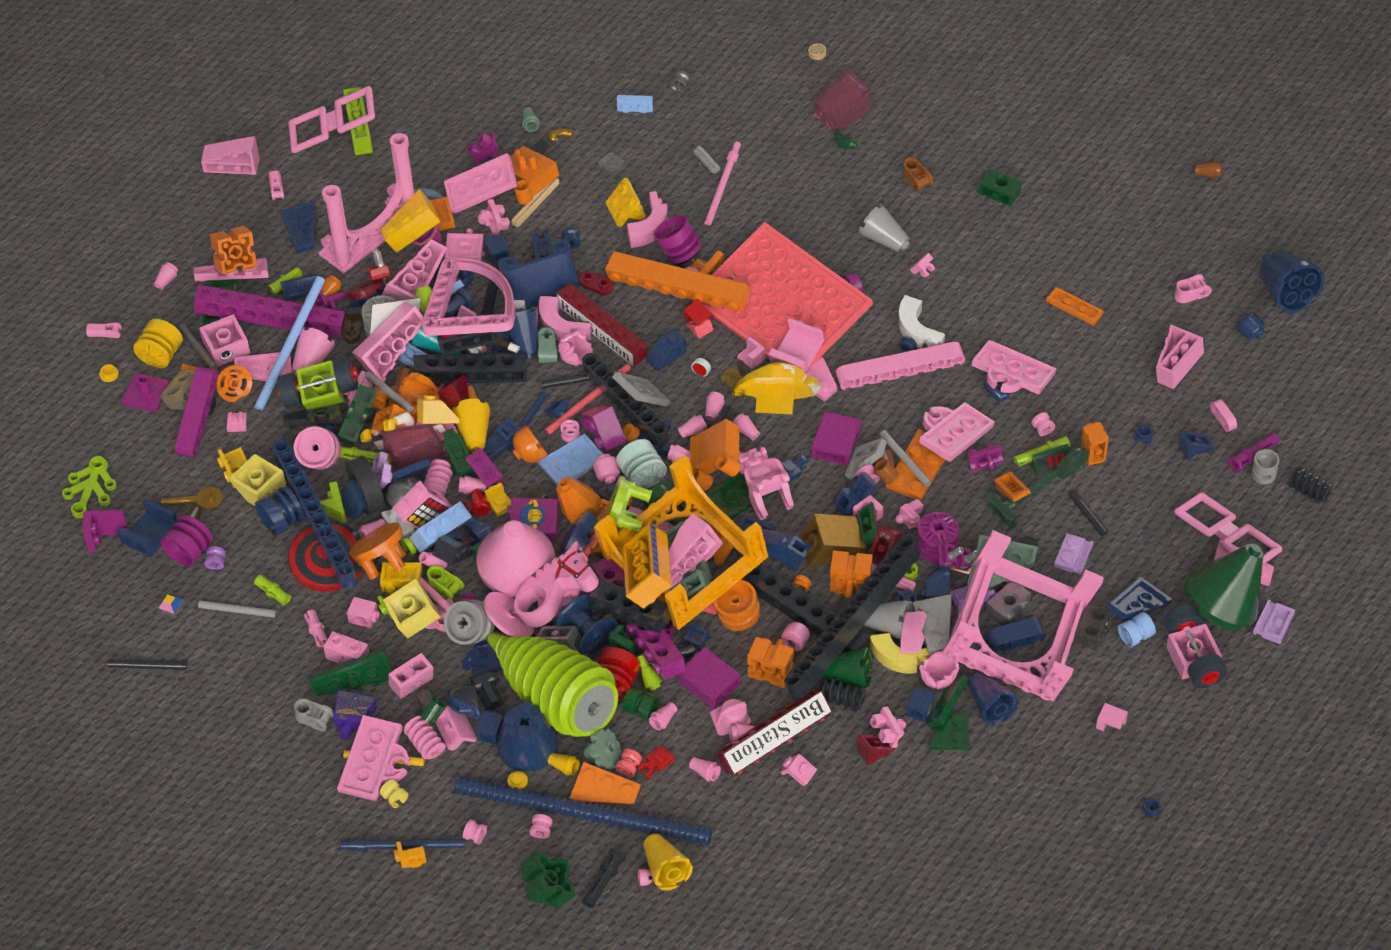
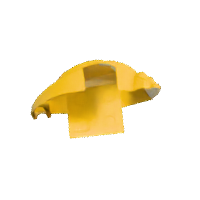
M780 362L767 364L747 374L735 385L732 396L735 394V397L738 395L742 397V394H744V399L745 395L755 397L756 413L793 414L794 399L815 396L820 392L822 385L813 376H807L797 366Z

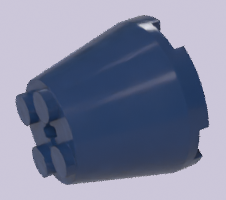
M1279 250L1264 256L1259 276L1275 304L1284 312L1295 313L1307 308L1306 304L1314 296H1319L1324 285V273L1321 272V269L1315 263L1286 250Z
M523 702L511 708L504 716L497 739L498 754L502 762L513 770L538 771L549 765V757L557 752L558 737L545 715L541 714L540 709L530 702Z

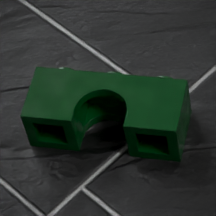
M359 384L337 438L340 441L352 446L355 445L377 394L376 390Z

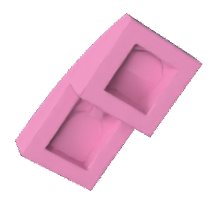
M924 611L906 612L901 634L902 654L921 651L925 639L922 630L927 618Z

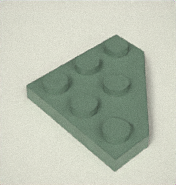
M980 535L976 551H981L989 536ZM1010 541L1002 558L1030 569L1034 567L1038 547ZM975 559L973 560L967 586L970 585L976 565H974ZM993 573L988 589L1008 579Z

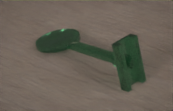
M1081 447L1068 453L1060 461L1054 472L1028 488L1030 494L1015 502L1008 499L1003 502L994 491H991L987 494V498L990 500L987 505L1012 530L1017 527V516L1012 512L1016 506L1052 483L1057 477L1066 479L1078 472L1088 459V451Z

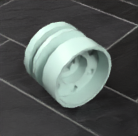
M646 439L629 443L619 452L616 463L627 480L645 489L659 483L664 478L667 470L651 442Z

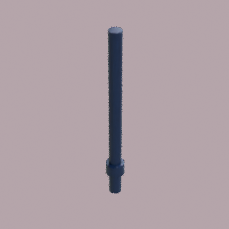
M357 839V841H341V849H357V851H366V849H397L396 842L399 841L401 842L402 849L421 846L423 848H466V839L383 841Z

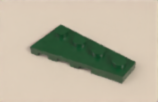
M380 649L310 676L309 683L316 696L338 693V690L343 691L346 688L356 690L362 689L361 686L382 685V682L389 681V673L394 671V668L384 649Z

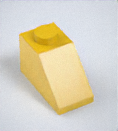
M424 395V398H418V422L423 424L459 423V418L442 400L436 399L435 395Z

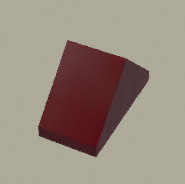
M860 734L857 737V752L868 766L894 751L889 743H881L879 735Z

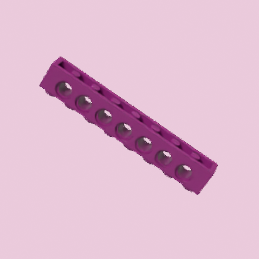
M199 284L194 298L195 313L222 318L234 314L238 321L287 330L292 329L303 306L301 303ZM313 306L303 327H305V330H308L309 327L327 334L330 338H341L345 311Z
M605 558L591 565L599 581L602 579L625 588V573L612 559L608 561ZM619 619L621 623L624 622L626 624L627 632L630 636L633 635L635 637L634 640L637 647L644 650L643 653L646 660L652 662L655 673L657 675L660 674L664 681L686 671L683 656L664 629L661 633H657Z

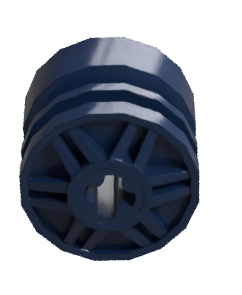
M285 485L279 487L278 491L274 490L272 498L266 495L255 502L256 511L267 529L274 525L275 529L270 531L273 536L277 537L288 529L287 523L295 526L297 522L305 519L298 499Z

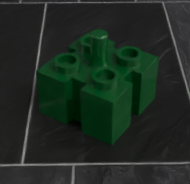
M535 852L520 864L522 877L528 882L525 885L528 901L536 903L544 901L548 906L559 908L575 897L573 883L568 881V876L570 875L568 860L558 857L550 860L549 855Z

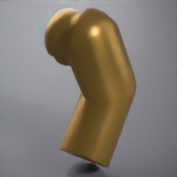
M564 128L551 130L548 132V141L557 142V137L572 138L573 130Z

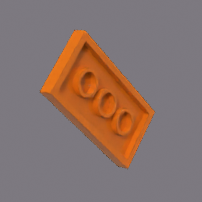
M918 429L905 453L932 483L945 459L919 443L920 437L926 431ZM900 459L895 468L898 472V477L894 482L886 484V488L921 501L930 485L925 487Z

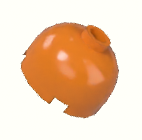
M527 425L515 433L513 437L515 449L512 452L518 460L522 458L525 462L532 464L548 456Z

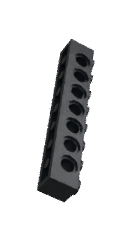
M761 563L741 579L749 582L754 587L759 598L795 622L805 625L810 632L818 637L837 616V612L834 609L826 607L819 599L811 597L802 588H797L787 578L779 576L772 568L766 567ZM860 629L842 653L859 648H868L870 646V635L868 632Z

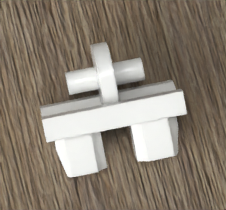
M393 509L381 512L387 524L398 522L401 525L403 536L400 540L410 537V534L415 531L414 527L403 522Z

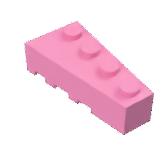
M431 239L395 278L386 285L382 295L390 296L396 301L416 299V289L429 285L447 247Z

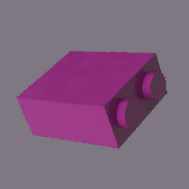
M825 412L812 445V457L848 466L861 433L862 420L838 415L837 413Z
M706 647L700 652H696L692 659L685 664L686 671L678 674V682L712 709L716 708L741 685L740 674Z

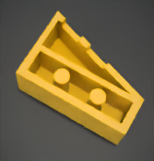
M419 189L380 230L385 241L397 253L441 221L432 202Z

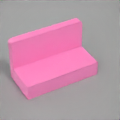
M446 706V709L436 721V725L448 750L453 751L457 749L463 741L475 742L477 736L467 716L458 714L449 706Z

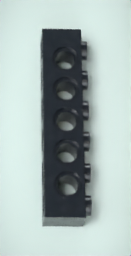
M526 353L413 355V372L426 376L434 384H448L464 374L467 378V383L527 382Z

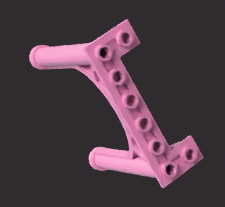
M403 133L394 134L390 138L396 184L393 183L387 188L390 196L384 201L387 207L371 223L357 230H348L340 188L336 185H328L322 190L323 200L326 202L331 235L327 234L321 239L324 248L319 252V256L343 274L385 242L380 229L414 195L408 153L409 141L407 135Z

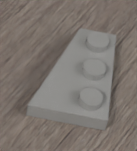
M952 594L913 602L914 612L924 611L927 615L922 632L925 636L924 642L928 655L943 651L949 640Z

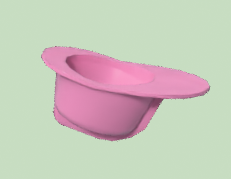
M729 699L722 706L710 712L718 735L729 734L730 725H735V723L749 725L751 722L746 703L738 699Z

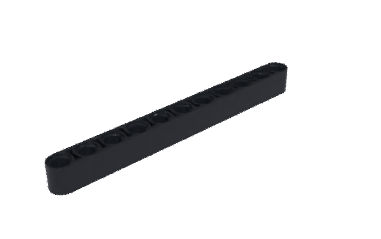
M904 536L894 545L785 677L784 683L793 699L798 700L807 695L920 557V551L912 536Z

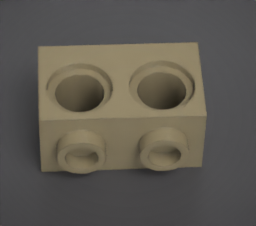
M180 370L162 392L160 397L170 409L185 410L196 370Z

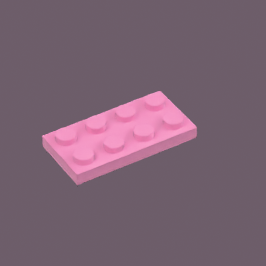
M507 153L444 181L452 213H458L517 187L511 158Z

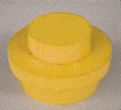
M111 364L104 365L100 371V378L104 382H112L119 375L117 368Z
M520 771L511 773L507 780L508 786H512L513 789L518 787V790L524 789L528 784L527 775Z

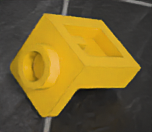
M502 483L490 486L485 490V497L491 504V508L497 517L506 513L507 506L511 505V500L504 492Z

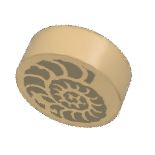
M818 43L809 47L810 58L814 60L823 59L826 56L825 46Z

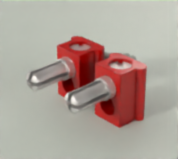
M376 249V252L375 250L372 251L375 265L366 268L372 281L382 279L383 285H385L386 277H389L390 273L388 266L383 263L381 252Z

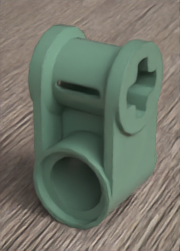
M549 327L540 329L538 332L539 363L558 362L554 330Z

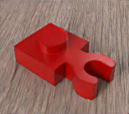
M659 745L646 756L647 762L641 763L638 766V771L641 772L644 769H648L649 771L645 774V778L649 779L652 777L655 769L659 772L663 771L675 761V757L662 745Z

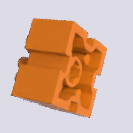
M245 226L230 229V234L224 231L210 234L212 249L217 252V254L213 255L215 269L222 275L235 272L237 266H240L242 269L257 266L255 252L250 249V246L254 245L252 231Z
M833 551L830 569V591L836 594H844L846 598H851L852 593H856L872 573L873 555L857 553L854 556L849 555V552Z
M756 637L747 655L749 665L748 677L761 681L766 680L770 684L786 688L784 679L794 668V649L785 645L782 639H778L776 644L773 645L772 641L767 638Z

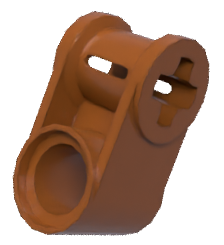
M909 157L904 160L903 176L916 192L926 185L930 186L933 184L932 175L922 166L918 159Z

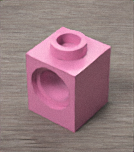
M357 597L353 598L347 611L349 623L371 628L373 623L378 621L380 615L376 602Z

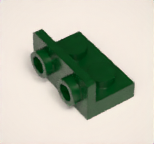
M619 624L608 636L609 647L621 648L634 655V642L624 637L623 626Z

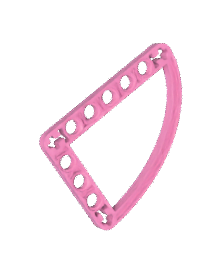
M469 258L445 259L441 264L422 321L423 333L427 336L503 332L512 329L515 320V302L511 286L504 275L493 266L479 260ZM459 270L479 273L497 284L505 297V313L499 315L444 318Z

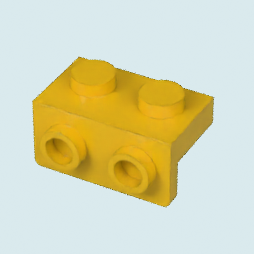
M241 447L226 454H223L221 449L217 450L220 456L217 458L221 469L224 467L226 469L223 474L227 483L230 482L229 477L247 461Z

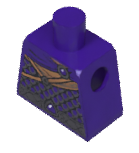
M338 690L334 723L336 728H340L338 735L341 738L350 739L352 731H358L363 715L373 716L377 709L375 697Z

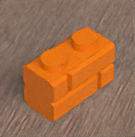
M1101 422L1089 423L1083 427L1080 450L1083 456H1085L1088 465H1094L1106 460L1109 437L1106 431H1104Z

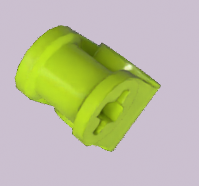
M431 566L427 570L428 584L445 599L450 598L453 600V596L464 588L463 582L458 577L450 574L440 566Z

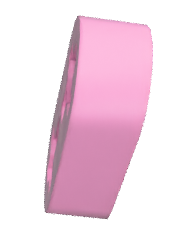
M1221 399L1210 403L1211 412L1226 432L1237 428L1234 415Z

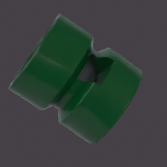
M631 687L624 698L622 710L632 715L637 713L639 718L649 721L651 713L655 712L658 708L659 697L650 693L644 695L643 690Z

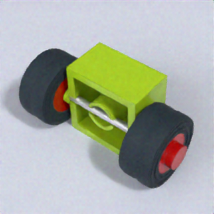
M349 357L297 369V377L293 372L277 377L278 395L286 408L303 404L308 410L345 402L343 393L354 391L358 388V372Z

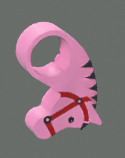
M577 541L573 543L566 553L550 560L534 572L518 591L514 601V609L527 626L540 627L551 621L557 613L565 590L582 588L583 591L590 592L598 586L599 579L591 567L588 566V559ZM541 598H546L538 609L527 612L534 602Z

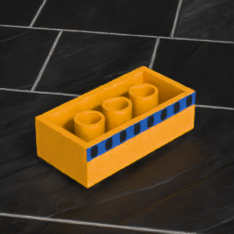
M649 523L623 545L626 597L643 609L653 603L661 593L666 592L671 586L667 534Z

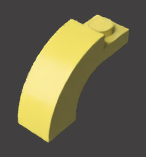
M890 633L870 636V648L875 658L882 665L896 672L917 673V666L923 665L924 660L931 656L928 655L927 648H923L920 652L902 654L901 648L892 641Z

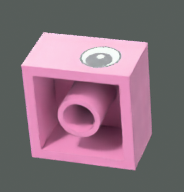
M234 314L199 328L202 342L218 367L234 361L235 357H243L250 354L248 340Z

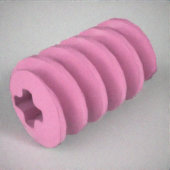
M433 460L428 469L423 484L434 495L438 492L443 495L446 494L450 477L453 474L450 469L451 465L447 461Z
M421 716L414 717L404 726L405 735L408 736V739L424 759L435 758L445 750V743L442 742L440 737H437L433 727L426 720H422Z

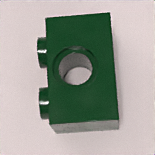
M989 169L980 182L979 194L1011 207L1021 193L1022 182Z

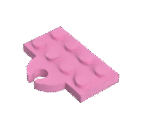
M988 340L972 361L973 367L987 372V382L993 389L996 388L997 382H1004L1000 391L1004 393H1012L1025 388L1040 394L1056 373V368L991 340Z
M965 402L954 411L946 407H932L929 413L925 412L923 426L927 432L920 437L919 443L951 462L992 429L995 421Z
M363 715L337 788L338 792L377 802L383 783L391 779L397 782L406 776V769L393 768L397 761L410 765L407 751L397 744L403 728L402 724Z

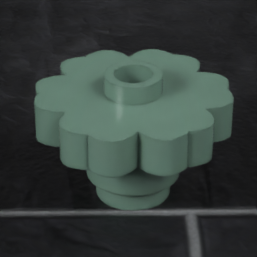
M609 729L597 730L591 735L592 743L588 744L584 749L585 757L589 762L595 763L597 767L603 770L614 769L620 760L618 757L621 755L620 743L616 741L615 734Z

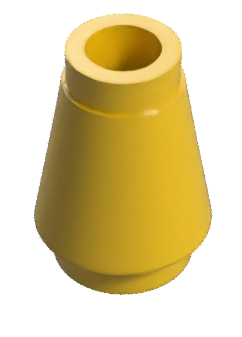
M553 753L548 759V764L567 776L575 775L580 766V762L575 756Z

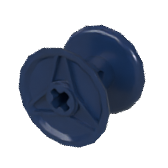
M587 594L572 600L562 610L556 621V626L577 627L580 636H582L579 643V652L586 657L594 655L609 643L608 636L613 629L615 630L618 625L615 618L607 617L597 621L595 616L591 617L593 609H591L589 595Z

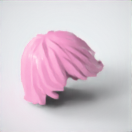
M580 330L565 334L558 344V352L561 359L568 364L576 366L582 365V358L585 354L593 353L591 343L587 342L586 336L581 335Z
M942 651L935 652L927 660H924L923 665L919 666L923 682L933 689H942L949 686L955 680L959 670L958 661H952L946 656L941 655Z

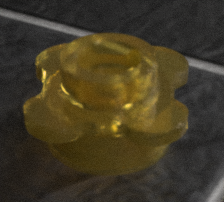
M734 368L727 369L720 376L721 381L726 382L729 388H733L743 378Z

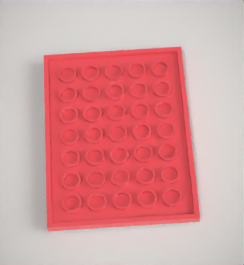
M766 222L712 274V276L748 284L751 295L743 312L730 311L724 307H714L702 302L716 320L747 342V338L751 337L765 348V354L768 359H770L768 354L771 349L778 350L789 331V318L795 321L801 320L811 327L816 326L823 331L825 341L810 367L873 305L872 299Z

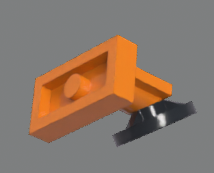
M698 251L694 257L692 256L688 260L676 264L680 268L694 267L700 273L712 275L724 263V253L717 251L707 263L698 258L700 255Z

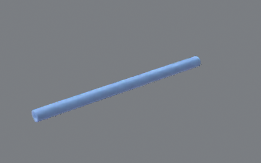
M316 277L254 408L263 411L277 382V377L280 376L325 282L324 278Z

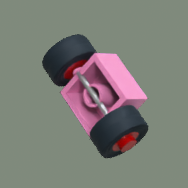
M1191 604L1180 605L1170 610L1163 619L1169 634L1166 648L1182 680L1190 677L1192 683L1197 688L1211 687L1224 679L1227 674V668L1223 663L1222 655L1207 625H1202V618L1197 612V608Z

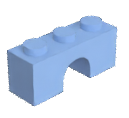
M460 501L417 529L409 538L419 552L422 553L434 545L439 537L460 528L472 516Z

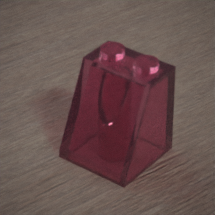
M847 69L815 101L814 113L818 119L826 122L828 128H833L835 131L842 130L870 113V89Z
M431 424L397 427L391 431L381 430L384 452L390 454L391 462L397 470L424 459H428L430 464L433 460L443 459L442 451H444V448L440 442L442 436L439 430H435Z

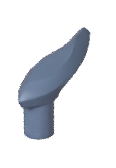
M419 188L428 199L444 197L434 190Z

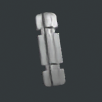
M697 146L694 154L708 167L711 173H717L720 170V166L715 163L702 147Z

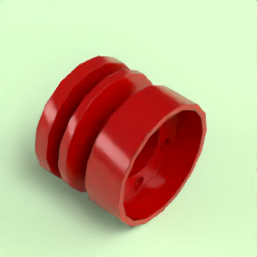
M617 647L604 648L600 653L597 663L613 674L618 699H624L637 677L640 662L632 653Z

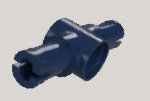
M473 516L465 523L470 529L471 537L478 542L495 530L487 520L482 522Z

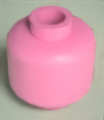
M610 454L597 457L593 464L598 481H605L606 484L615 482L621 473L616 463V458L610 456Z
M792 622L787 625L781 635L784 644L793 648L794 652L802 650L810 638L808 628L798 622Z

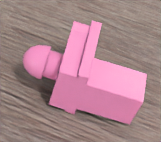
M918 499L909 504H904L900 507L899 515L895 518L896 523H904L909 529L913 527L915 529L918 528L921 520L918 514L922 512L924 505Z

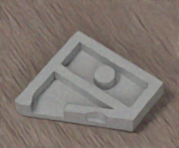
M879 438L857 446L845 476L848 479H852L860 468L873 464L881 458L887 442L883 438Z

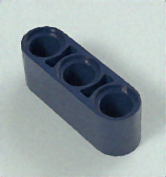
M1034 617L992 628L985 633V637L990 649L996 653L998 651L1005 652L1016 649L1015 647L1020 645L1021 647L1031 645L1039 640L1042 642L1046 639V634L1040 620Z

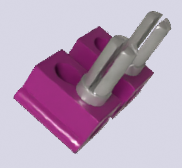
M948 543L937 546L939 565L955 567V569L968 571L972 567V560L979 554L976 550L970 553V549L965 547L955 549L954 545Z

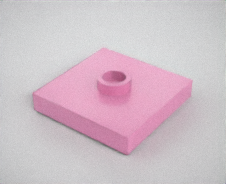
M447 233V250L444 260L448 258H469L482 261L484 234Z

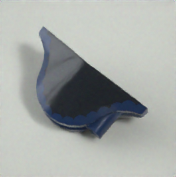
M467 681L461 686L454 687L450 691L449 707L458 714L480 720L479 702L473 683Z

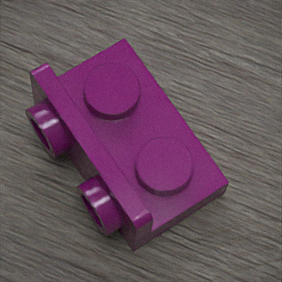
M482 448L466 457L468 464L487 488L498 483L505 485L502 474Z

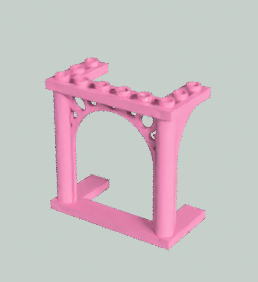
M993 530L975 559L974 565H976L972 580L953 633L941 655L946 656L952 661L963 663L968 668L984 672L987 676L1003 680L1006 684L1017 686L1025 692L1036 694L1044 700L1054 701L1072 676L1074 669L1066 666L1065 663L1082 612L1101 586L1104 577L1085 570L1073 588L1002 558L1010 544L1011 538ZM993 573L1066 604L1053 644L1047 654L1040 659L1022 663L1010 661L993 652L983 640L979 631L978 616ZM972 643H978L981 649L976 651L969 647ZM1041 663H1045V664H1047V665H1046L1045 667H1043V666L1040 665V664H1041ZM1030 668L1038 669L1040 677L1031 674Z

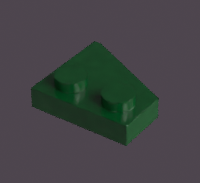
M950 712L944 725L939 726L929 744V750H968V712Z

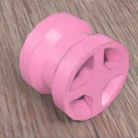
M1045 412L1035 416L1031 423L1034 428H1037L1040 436L1052 433L1056 426Z
M566 420L561 424V437L565 442L569 443L580 436L579 424L575 420Z
M872 464L866 465L856 472L857 477L861 472H866L876 483L880 480V477L875 474Z
M542 814L534 815L532 817L533 826H531L529 831L530 835L535 838H549V827L552 826V819Z
M471 819L464 828L463 838L466 840L472 839L474 843L479 845L486 835L487 826L484 824L479 825L475 820Z

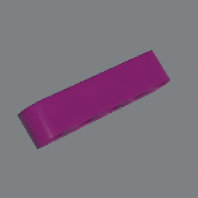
M203 367L196 368L175 444V454L196 457L194 454L200 446L218 379L217 370Z

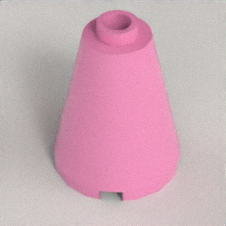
M303 327L299 334L291 372L297 377V369L322 363L334 349V340L332 339L330 342L327 339L328 335L317 329L309 327L308 330H305V327Z

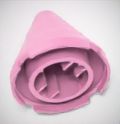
M511 520L493 530L484 538L477 552V569L484 584L495 592L497 590L508 596L516 597L524 582L540 567L555 558V552L551 541L540 530L522 522Z

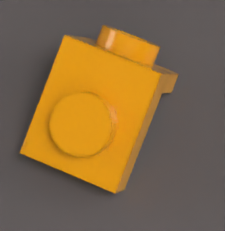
M396 842L397 850H394L396 862H401L402 868L410 866L416 868L421 866L422 863H426L423 846L402 851L401 842Z

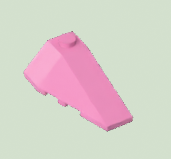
M694 514L685 520L680 527L669 550L671 586L669 589L679 583L685 573L688 571L693 572L697 569L696 565L702 560L705 562L709 560L723 544L709 524Z

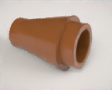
M1217 161L1199 164L1195 166L1196 175L1217 179V177L1222 176V164Z

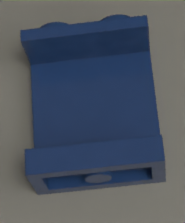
M144 499L142 501L146 509L144 515L131 530L121 526L117 530V535L120 542L152 557L160 548L161 539L169 530L173 529V525L178 520L176 513L172 509H166L156 502Z

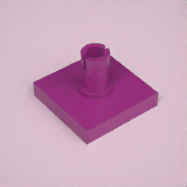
M135 373L121 403L124 406L157 413L163 401L160 395L170 384V380Z

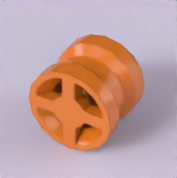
M374 387L373 389L377 391L371 407L382 410L386 407V401L389 399V396L378 387Z

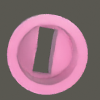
M638 869L639 886H646L652 883L653 879L648 878V876H652L650 870Z

